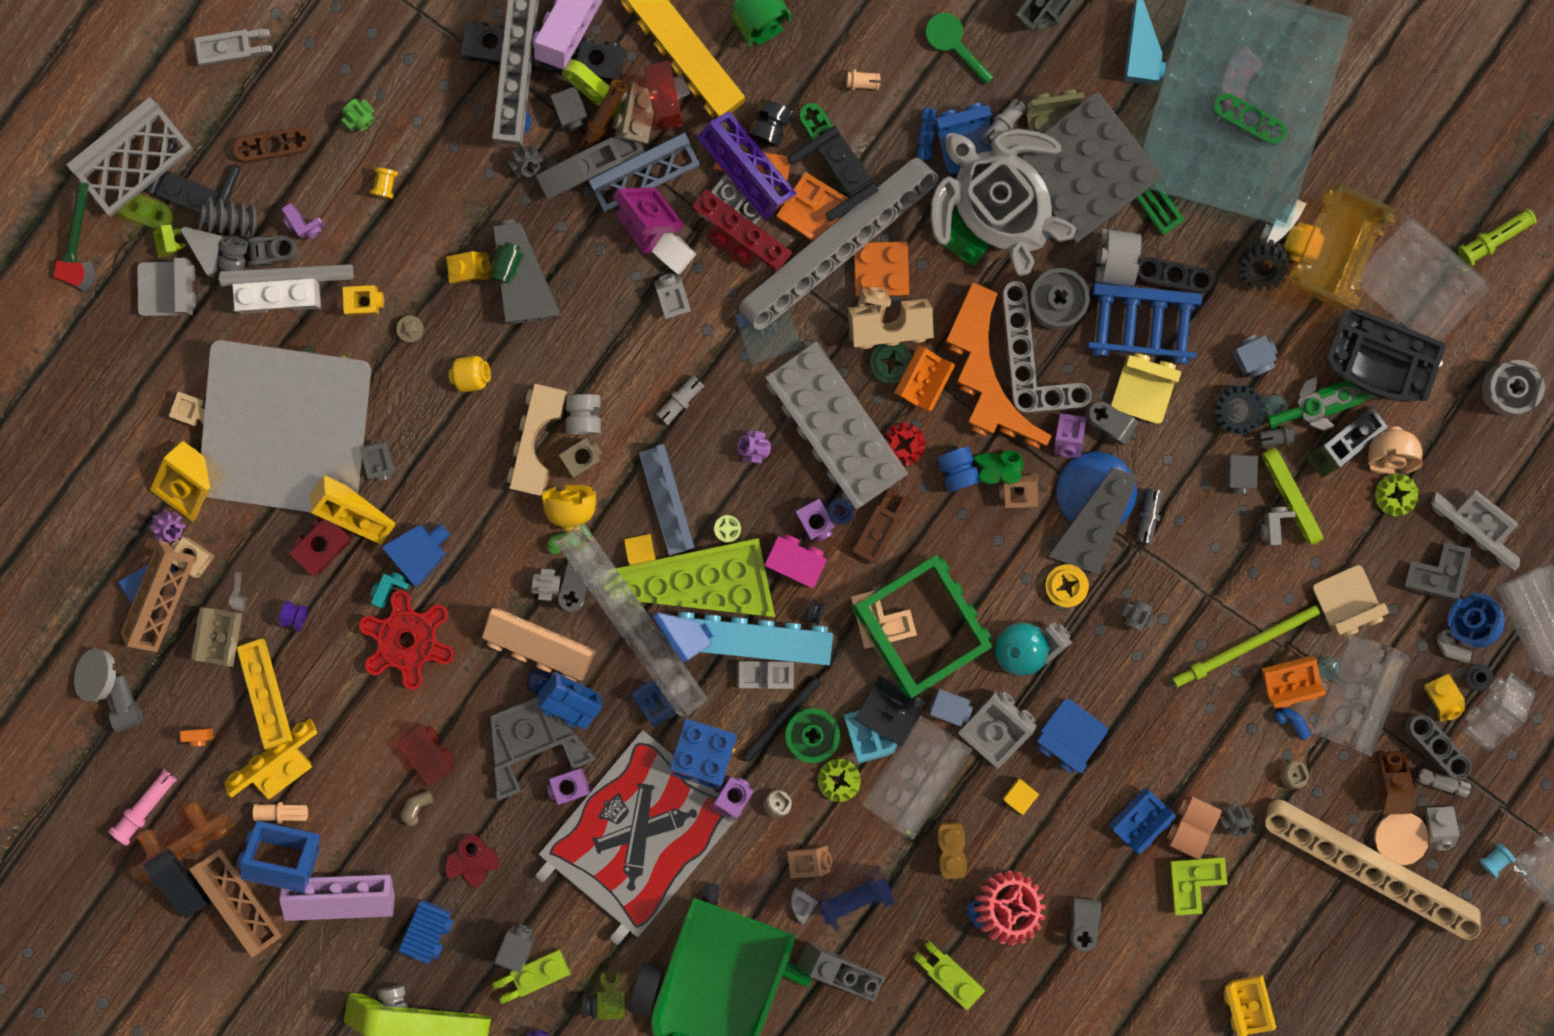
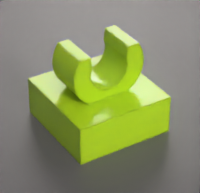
M164 225L153 231L158 258L169 257L174 252L186 247L185 243L178 244L174 240V236L182 234L180 229L172 231L171 225Z

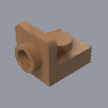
M827 846L787 852L791 878L818 877L831 872L832 857L828 852Z

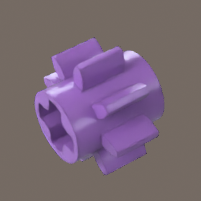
M748 430L746 435L739 439L737 449L740 455H744V462L761 464L762 459L768 457L771 451V444L769 440L764 439L766 433Z
M163 509V513L153 516V525L149 526V529L155 533L154 538L157 541L165 540L170 545L172 541L182 538V529L186 525L179 521L181 516L174 511L170 514L166 509Z

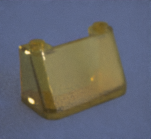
M1337 184L1332 188H1327L1324 192L1321 211L1301 259L1294 265L1290 276L1293 278L1292 282L1294 285L1328 306L1342 312L1357 309L1361 297L1355 295V291H1359L1361 285L1357 283L1376 238L1384 233L1381 228L1386 221L1393 223L1398 210L1343 184Z

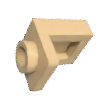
M862 288L857 307L875 305L879 313V321L882 322L886 306L890 307L891 300L888 293L882 288Z

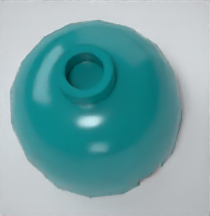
M1018 622L1009 625L999 634L995 642L994 653L998 664L1004 671L1011 675L1027 676L1036 673L1046 664L1050 645L1047 636L1041 628L1027 622Z

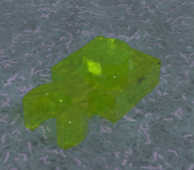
M619 971L616 972V980L614 982L606 980V972H602L600 976V982L605 987V991L597 992L598 1020L625 1019V990H617V986L621 981Z

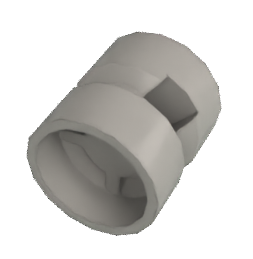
M566 395V411L570 413V416L566 418L567 434L601 433V418L597 416V413L601 410V395Z

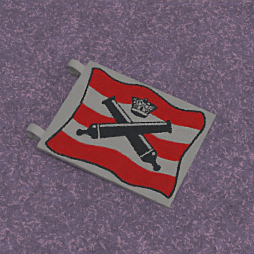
M644 730L641 731L539 855L547 862L536 874V878L544 882L556 868L618 920L621 925L610 938L617 945L629 931L637 937L641 935L733 824L731 820L710 808L719 794L717 791L704 785L668 775L674 755Z

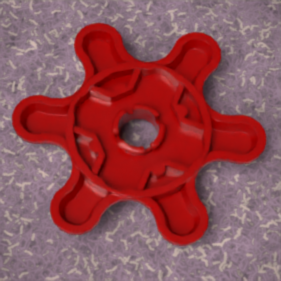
M398 590L391 596L392 613L388 618L380 620L368 615L364 616L359 622L360 631L365 635L374 637L378 644L376 653L366 660L365 669L371 675H379L388 667H397L402 672L404 686L410 690H415L423 683L421 668L425 662L433 660L445 665L454 659L452 647L440 643L436 638V630L447 620L448 611L442 605H434L426 613H417L411 607L410 595L404 590ZM405 632H410L414 636L415 643L409 648L402 646L400 643V637Z

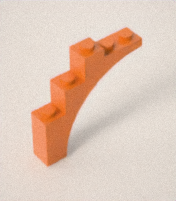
M973 282L945 344L950 346L948 350L960 356H963L964 352L969 354L956 384L961 386L959 390L971 396H974L975 393L980 394L967 424L972 426L971 431L982 436H986L987 433L992 435L996 426L1001 427L1000 432L1014 438L1017 434L1026 438L1024 443L1037 449H1039L1040 445L1045 447L1048 445L1051 435L1031 424L1014 408L1004 395L995 377L989 355L988 331L991 311L997 293Z

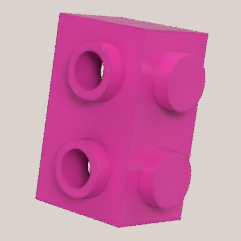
M785 534L784 538L778 536L765 566L808 587L814 588L827 561L826 558L822 557L824 552L813 546H809L808 550L798 546L800 540Z

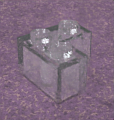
M1512 672L1503 679L1501 677L1497 678L1490 686L1492 692L1485 699L1483 706L1473 708L1466 717L1468 723L1464 732L1488 751H1491L1524 724L1536 691Z

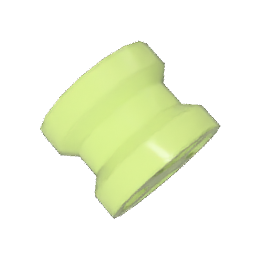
M725 515L717 519L714 525V532L721 541L732 542L739 537L741 526L735 517Z

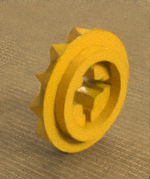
M1069 564L1060 565L1053 569L1045 583L1047 595L1053 603L1061 607L1078 605L1085 599L1089 589L1085 573L1080 568ZM1061 575L1067 581L1078 582L1071 587L1072 597H1070L1066 590H1056L1063 584Z

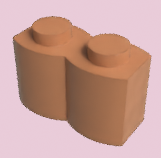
M1189 796L1187 800L1183 799L1177 809V814L1180 815L1176 825L1173 823L1170 825L1166 833V838L1169 839L1167 845L1200 859L1222 810L1192 796Z

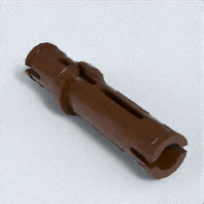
M612 80L594 117L589 119L587 130L579 142L581 149L586 144L583 151L597 145L601 136L607 133V125L628 89L626 84H623L622 88H620L623 83L622 81Z

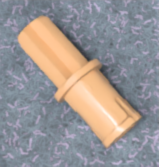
M279 802L278 805L254 804L253 807L254 821H277L278 824H281L282 821H306L308 818V807L306 805H283L282 802Z

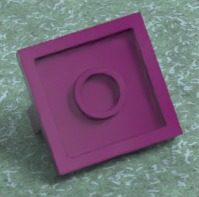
M656 187L617 189L613 195V198L620 206L616 217L643 253H651L664 233H679L684 226Z

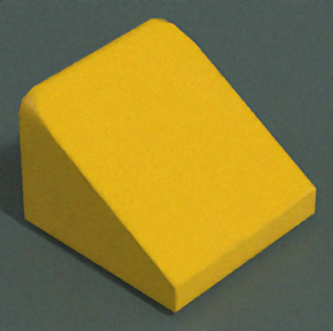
M651 534L624 539L629 566L656 560Z
M1017 778L1002 799L1023 815L1039 794L1020 778Z

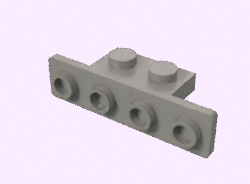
M1474 490L1458 508L1437 492L1432 496V508L1441 517L1447 516L1454 522V526L1458 531L1471 535L1475 539V543L1482 550H1489L1496 555V560L1506 568L1511 567L1515 571L1519 568L1520 558L1501 544L1517 527L1516 521L1477 490Z

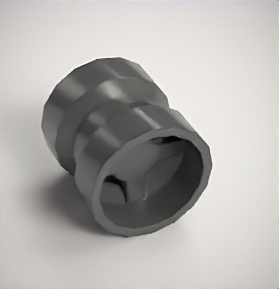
M237 236L223 237L220 243L222 254L219 256L218 266L225 271L244 270L246 264L244 254L247 252L248 242Z

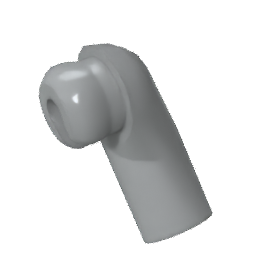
M1446 629L1440 632L1437 637V643L1443 655L1447 658L1469 663L1472 651L1458 647L1451 630Z

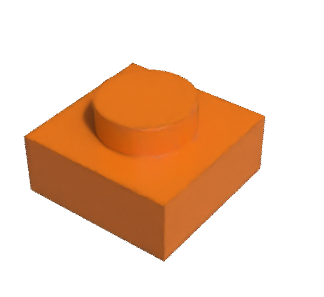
M213 728L180 731L181 742H189L190 747L206 745L205 740L214 739Z

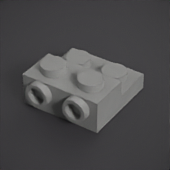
M996 690L959 730L958 734L999 769L1030 737L1036 725L1033 723L1035 721L1034 717L1028 711H1019L1013 705L1015 703L1014 699L1008 693L1002 692L1000 694Z

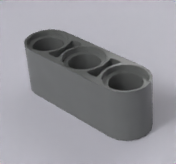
M1413 714L1406 718L1404 722L1406 734L1446 776L1464 779L1469 775L1472 768L1471 762L1432 719L1419 714ZM1421 719L1424 723V730L1417 734L1414 731V723ZM1439 739L1443 747L1439 753L1435 754L1432 750V745L1435 740ZM1455 759L1461 762V769L1457 773H1453L1451 770V763Z

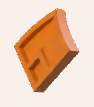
M805 172L794 188L797 194L784 203L776 216L778 220L813 242L842 217L841 215L830 222L826 219L825 214L848 198Z

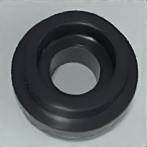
M1474 664L1466 671L1465 680L1471 689L1483 691L1492 684L1493 674L1486 665ZM1479 672L1484 675V679L1480 683L1476 680V675Z

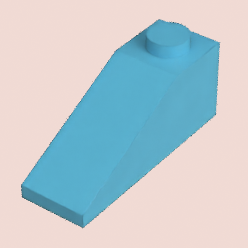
M1135 0L1124 82L1155 86L1159 78H1164L1166 63L1162 62V51L1144 0Z

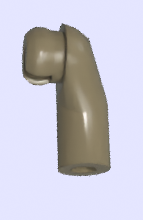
M430 790L406 800L401 812V820L406 826H415L418 823L417 814L419 809L434 803Z

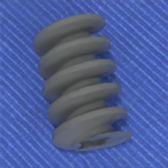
M207 197L200 206L197 230H201L203 224L206 223L208 232H211L214 226L217 225L221 234L225 227L229 228L230 235H233L236 228H238L241 237H244L246 231L250 230L251 238H253L257 219L255 205L250 204L247 210H245L244 203H238L235 209L233 201H228L224 207L222 199H217L213 206L212 199Z

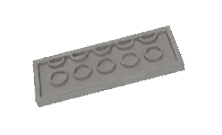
M818 341L774 372L765 376L768 380L766 385L769 391L774 396H779L783 402V405H781L783 411L789 418L793 417L799 425L797 427L798 433L804 440L808 439L814 447L812 453L820 463H825L829 469L827 471L829 478L835 485L839 484L843 489L844 493H842V496L850 507L854 505L856 509L860 508L908 475L902 463Z

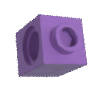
M820 498L796 511L811 540L816 538L820 542L833 535L830 530L835 528ZM819 514L823 517L824 526L821 529L815 530L810 527L809 518L812 515Z
M582 767L550 778V784L547 785L551 800H556L558 805L591 793ZM567 779L573 782L575 786L573 793L565 794L562 792L560 784L563 780Z
M730 777L710 808L733 822L738 818L754 791L749 788L750 784L744 779ZM728 791L738 793L739 803H732L728 800Z

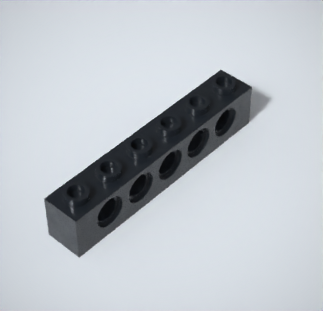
M473 21V24L465 23L460 54L463 60L501 66L505 25H499V28L489 27V24L483 21ZM492 37L498 39V44L495 48L488 49L484 46L487 39ZM582 37L575 50L578 53L575 60L583 63L602 81L611 83L614 79L622 81L626 52L625 48L620 47V43L605 41V45L594 43V40L591 38ZM533 49L531 71L563 76L562 71L564 69L536 60ZM594 54H601L604 57L600 65H592L590 63V58Z

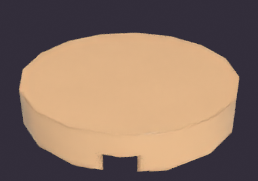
M1412 813L1387 814L1375 827L1373 840L1378 853L1400 865L1415 863L1424 855L1428 848L1429 834L1423 821Z

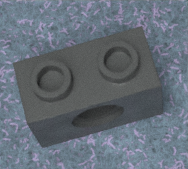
M518 924L517 927L512 925L505 936L495 963L520 973L526 965L537 935L532 933L533 929L522 924Z

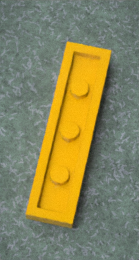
M258 639L237 647L264 749L270 750L293 742L266 641Z

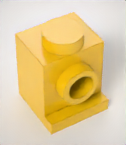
M375 285L343 287L344 314L348 317L378 315L379 308H384L383 292H378V287ZM364 297H368L370 299L369 305L362 306L361 300Z

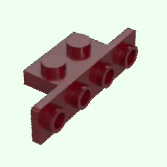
M705 190L691 208L695 213L712 224L706 238L715 247L724 250L732 256L734 261L748 269L758 258L777 272L792 254L791 250L709 190Z

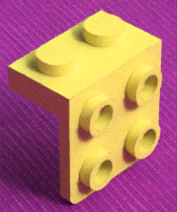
M1135 353L1134 356H1128L1125 359L1111 406L1130 416L1159 424L1163 421L1173 386L1179 381L1181 371L1175 370L1176 365L1164 361L1156 364L1149 362L1150 357Z

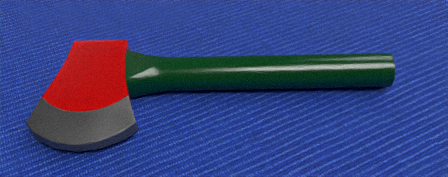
M78 181L67 248L63 258L56 261L54 278L66 281L86 291L94 283L95 268L91 261L77 262V249L89 183Z

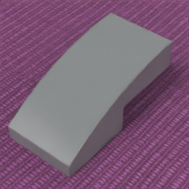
M737 661L736 688L794 689V662Z

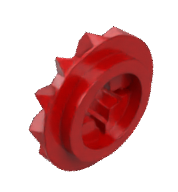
M900 423L892 426L886 432L884 439L903 466L914 464L924 454L926 441L922 431L915 425ZM898 434L905 440L914 437L909 444L912 454L905 449L895 452L894 449L900 444Z

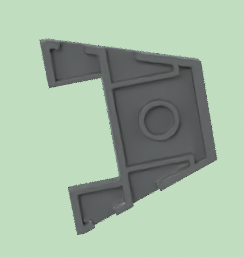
M538 697L491 716L498 801L522 791L512 769V764L559 744L563 745L572 769L596 760L592 752L562 718L556 715L548 716L541 711Z

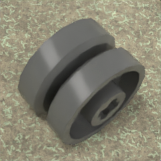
M1066 268L1051 269L1041 274L1031 286L1028 294L1029 312L1033 320L1041 327L1053 331L1065 330L1076 324L1086 313L1090 302L1089 289L1084 279L1075 271ZM1056 296H1060L1062 304L1060 302L1056 304L1053 299Z

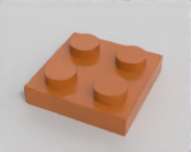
M908 242L867 243L854 254L856 298L860 297L862 288L870 289V287L884 289L889 297L909 296Z

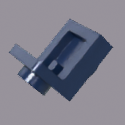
M653 680L640 684L631 694V697L639 705L653 727H656L676 713L660 687Z

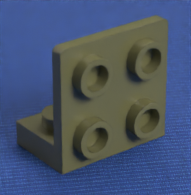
M1066 90L1060 92V96L1050 97L1049 94L1034 96V100H1030L1025 112L1028 130L1045 133L1080 106L1084 99V93H1076V90Z

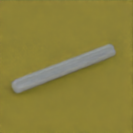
M348 264L219 272V283L222 287L241 283L312 278L317 281L351 280L354 277L353 266Z

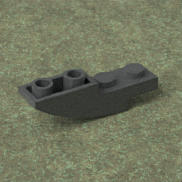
M617 137L609 138L545 170L535 177L546 199L549 200L645 153L639 143Z

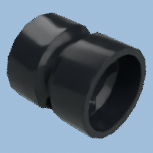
M761 99L756 111L758 119L752 120L747 134L758 142L779 148L784 136L782 128L788 126L793 112L779 103Z

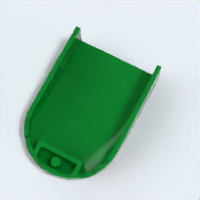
M694 898L653 1010V1035L760 1036L788 962L796 935Z

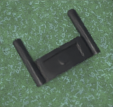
M835 125L787 157L788 163L795 165L818 149L850 196L825 214L826 219L830 222L879 191Z
M168 139L167 153L174 152L177 145L176 140ZM159 157V160L154 170H156L160 166L161 157ZM237 165L230 167L220 193L169 171H166L151 183L145 191L199 213L200 206L207 197L212 199L213 206L217 199H222L225 207L241 169Z

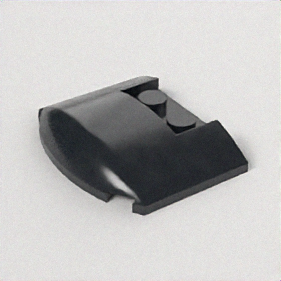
M1346 304L1326 362L1347 382L1374 396L1399 402L1427 401L1447 344Z

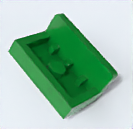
M954 205L950 240L948 244L942 246L975 267L990 244L978 238L966 226L958 212L957 206Z

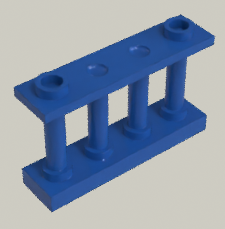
M1098 283L1092 286L1091 297H1097V302H1100L1096 343L1089 342L1086 344V350H1092V355L1108 356L1109 352L1132 355L1139 353L1152 357L1172 358V363L1188 364L1189 360L1196 358L1197 353L1187 352L1190 312L1194 310V307L1197 308L1201 305L1202 294ZM1114 299L1124 300L1126 305L1123 345L1107 344L1110 304L1113 303ZM1140 302L1151 303L1153 308L1149 348L1133 346L1137 306H1140ZM1167 305H1176L1177 310H1180L1176 351L1160 349L1163 313Z

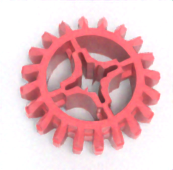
M1006 871L1004 875L1002 873L995 874V879L988 878L986 880L987 886L979 888L983 896H976L975 899L980 902V906L975 907L974 910L981 912V916L976 921L985 923L981 930L983 932L990 931L988 938H997L999 944H1005L1007 941L1009 945H1015L1016 942L1025 943L1026 937L1033 938L1035 936L1033 930L1037 931L1042 928L1037 921H1042L1046 918L1040 914V910L1046 909L1047 906L1044 904L1040 905L1039 900H1042L1044 895L1036 894L1040 886L1037 884L1031 886L1032 878L1025 877L1023 879V874L1020 872L1013 874L1012 871ZM1009 886V890L1005 892L1003 899H995L1002 888ZM1022 896L1025 899L1026 906L1022 902ZM1004 904H1009V907L1018 912H1011V909L1008 906H1004ZM994 910L998 913L999 920L996 919ZM1025 917L1023 923L1012 931V924L1016 923L1017 918Z

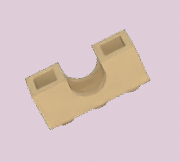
M927 298L901 301L900 316L891 323L879 321V313L875 305L848 308L849 335L854 347L868 349L877 344L894 346L903 341L919 343L924 342L928 338H934L932 306Z

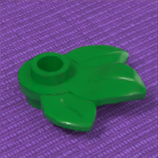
M1004 451L1001 455L990 452L974 457V461L984 468L979 475V480L982 482L994 484L1003 481L1011 485L1018 482L1022 477L1021 471L1024 468V461L1021 454L1016 451Z

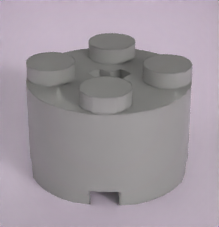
M1102 229L1100 245H1103V247L1097 248L1095 263L1100 264V267L1096 269L1095 282L1134 286L1139 268L1137 264L1138 255L1140 256L1141 234Z
M1512 360L1494 366L1483 380V401L1491 410L1504 416H1514L1528 412L1542 400L1545 391L1544 380L1537 371L1538 369L1527 361ZM1512 383L1513 387L1517 389L1514 393H1512V389L1510 388V384Z

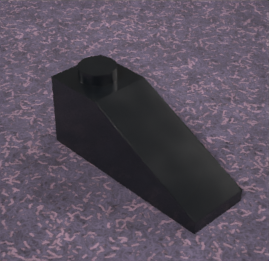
M1371 406L1320 444L1306 457L1323 478L1343 466L1368 445L1374 437L1387 429L1388 426L1373 406Z

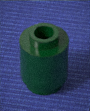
M505 242L504 246L498 245L490 268L492 271L490 277L511 284L512 279H515L524 256L523 253L519 252L521 247Z

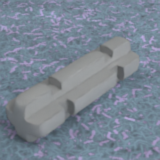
M1420 769L1417 775V781L1420 783L1430 784L1432 787L1450 793L1455 792L1456 795L1467 797L1471 789L1469 783L1460 780L1457 782V779L1439 773L1433 774V771L1427 769Z

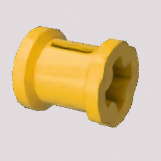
M375 167L376 178L373 189H370V194L393 199L391 192L394 178L398 177V172Z

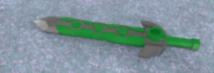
M1315 377L1305 381L1297 394L1299 397L1296 401L1297 407L1275 415H1268L1266 420L1272 429L1278 427L1279 424L1301 417L1302 421L1309 423L1308 426L1326 431L1335 426L1327 418H1323V416L1354 407L1377 396L1362 391L1347 381L1314 393L1317 384V378Z

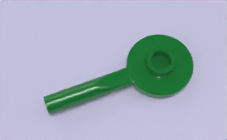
M940 13L932 17L926 27L928 43L939 51L953 49L985 84L991 81L993 76L960 42L963 37V27L959 19L949 13Z

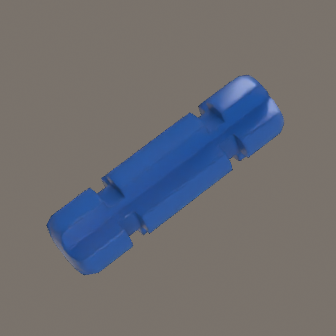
M924 108L921 113L923 123L920 124L918 144L920 148H918L917 158H920L922 161H930L933 150L931 147H933L935 124L933 122L936 120V110Z

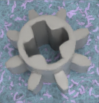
M541 568V574L534 573L532 594H539L538 600L552 601L553 596H559L561 576H556L555 570Z

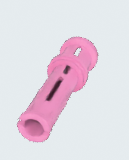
M163 769L162 773L135 806L123 812L124 817L115 828L111 827L109 829V833L115 839L128 846L130 843L129 839L135 831L145 825L146 820L144 818L174 782L177 781L174 776H169L171 773Z

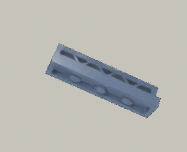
M683 133L590 179L589 182L606 213L619 205L616 201L606 204L600 191L608 187L626 189L627 180L633 175L644 178L641 188L658 187L699 167L700 164L686 134ZM686 149L692 163L684 167L673 164L675 155ZM671 157L670 162L663 161ZM657 163L668 166L665 176L660 179L649 176L651 167ZM671 168L677 169L676 171L670 173ZM647 169L646 174L640 173L641 171ZM647 179L653 181L646 185ZM623 181L622 186L616 185V183Z
M658 445L656 448L640 452V459L669 556L694 549L695 546L665 445Z

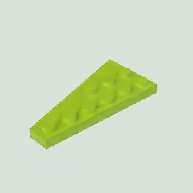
M759 538L601 572L606 598L775 617Z

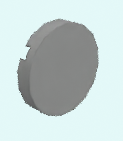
M96 648L91 649L82 655L74 674V686L81 700L97 703L100 699L104 700L111 692L116 679V670H113L112 663L115 664L114 658L108 651Z

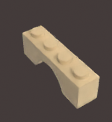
M534 384V388L528 390L526 405H529L527 416H522L519 430L523 431L521 442L516 441L513 457H517L515 468L510 467L507 477V483H511L510 489L542 496V493L545 491L550 471L536 457L535 439L544 425L551 421L562 419L566 405V395H568L567 391Z

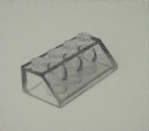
M1354 634L1350 635L1311 733L1349 749L1372 756L1411 656L1378 642Z
M921 715L908 734L903 746L899 747L862 805L896 830L914 839L973 749Z

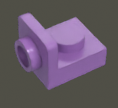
M1060 413L1054 454L1065 458L1081 457L1087 417Z

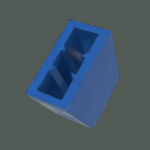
M441 523L430 532L423 525H419L382 548L413 585L419 587L447 555L440 544L450 537L451 534Z

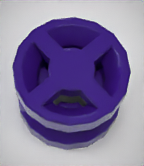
M286 600L279 616L278 625L281 627L290 626L295 631L300 632L307 617L308 606L301 605L298 607L293 602Z

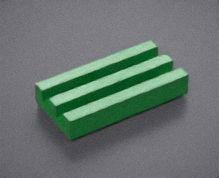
M1157 182L1152 187L1176 220L1174 222L1171 221L1149 189L1144 194L1164 220L1167 227L1163 226L1142 195L1135 200L1161 236H1164L1185 219Z

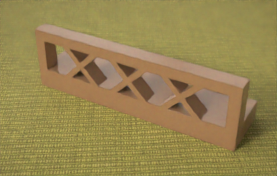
M158 540L120 633L127 647L153 652L158 651L194 564L195 558L193 555L175 552L168 542ZM173 560L185 562L181 570L171 574L169 569ZM173 582L175 586L173 592L162 598L160 595L162 587ZM163 605L165 608L164 615L152 621L150 617L152 611ZM154 629L156 634L152 643L140 641L144 633Z
M222 848L189 869L251 958L283 936L245 880L241 879L240 873ZM220 857L225 865L224 876L213 874L208 864ZM230 872L233 877H228V873ZM218 879L223 880L222 885L220 884ZM227 881L239 884L241 887L239 898L227 894L225 891ZM244 893L246 894V896L248 897V899H244V898H243V897H244ZM233 901L238 902V907L234 904ZM242 903L253 904L256 908L255 920L244 918L241 913ZM259 916H261L264 921H260ZM249 923H253V924H254L253 929L251 928V926L249 925ZM258 924L268 926L274 934L265 943H262L256 935Z

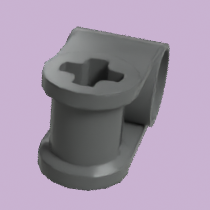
M287 236L246 239L250 250L249 267H266L273 264L291 263L297 260L300 255L298 243ZM285 243H290L291 250L289 254L282 256L280 253L281 246Z
M1106 402L1094 403L1085 411L1086 422L1090 426L1122 446L1127 444L1139 424L1136 419L1117 410ZM1101 409V415L1104 418L1096 420L1097 414L1094 411Z
M572 559L569 560L558 598L559 604L564 611L575 613L582 608L596 567ZM574 593L578 602L577 604L572 603L571 607H568V603L564 598L565 596L570 597Z
M1073 898L1070 942L1080 951H1090L1096 946L1098 925L1101 917L1100 900ZM1085 931V934L1090 938L1089 941H1084V945H1082L1077 940V937L1082 936Z

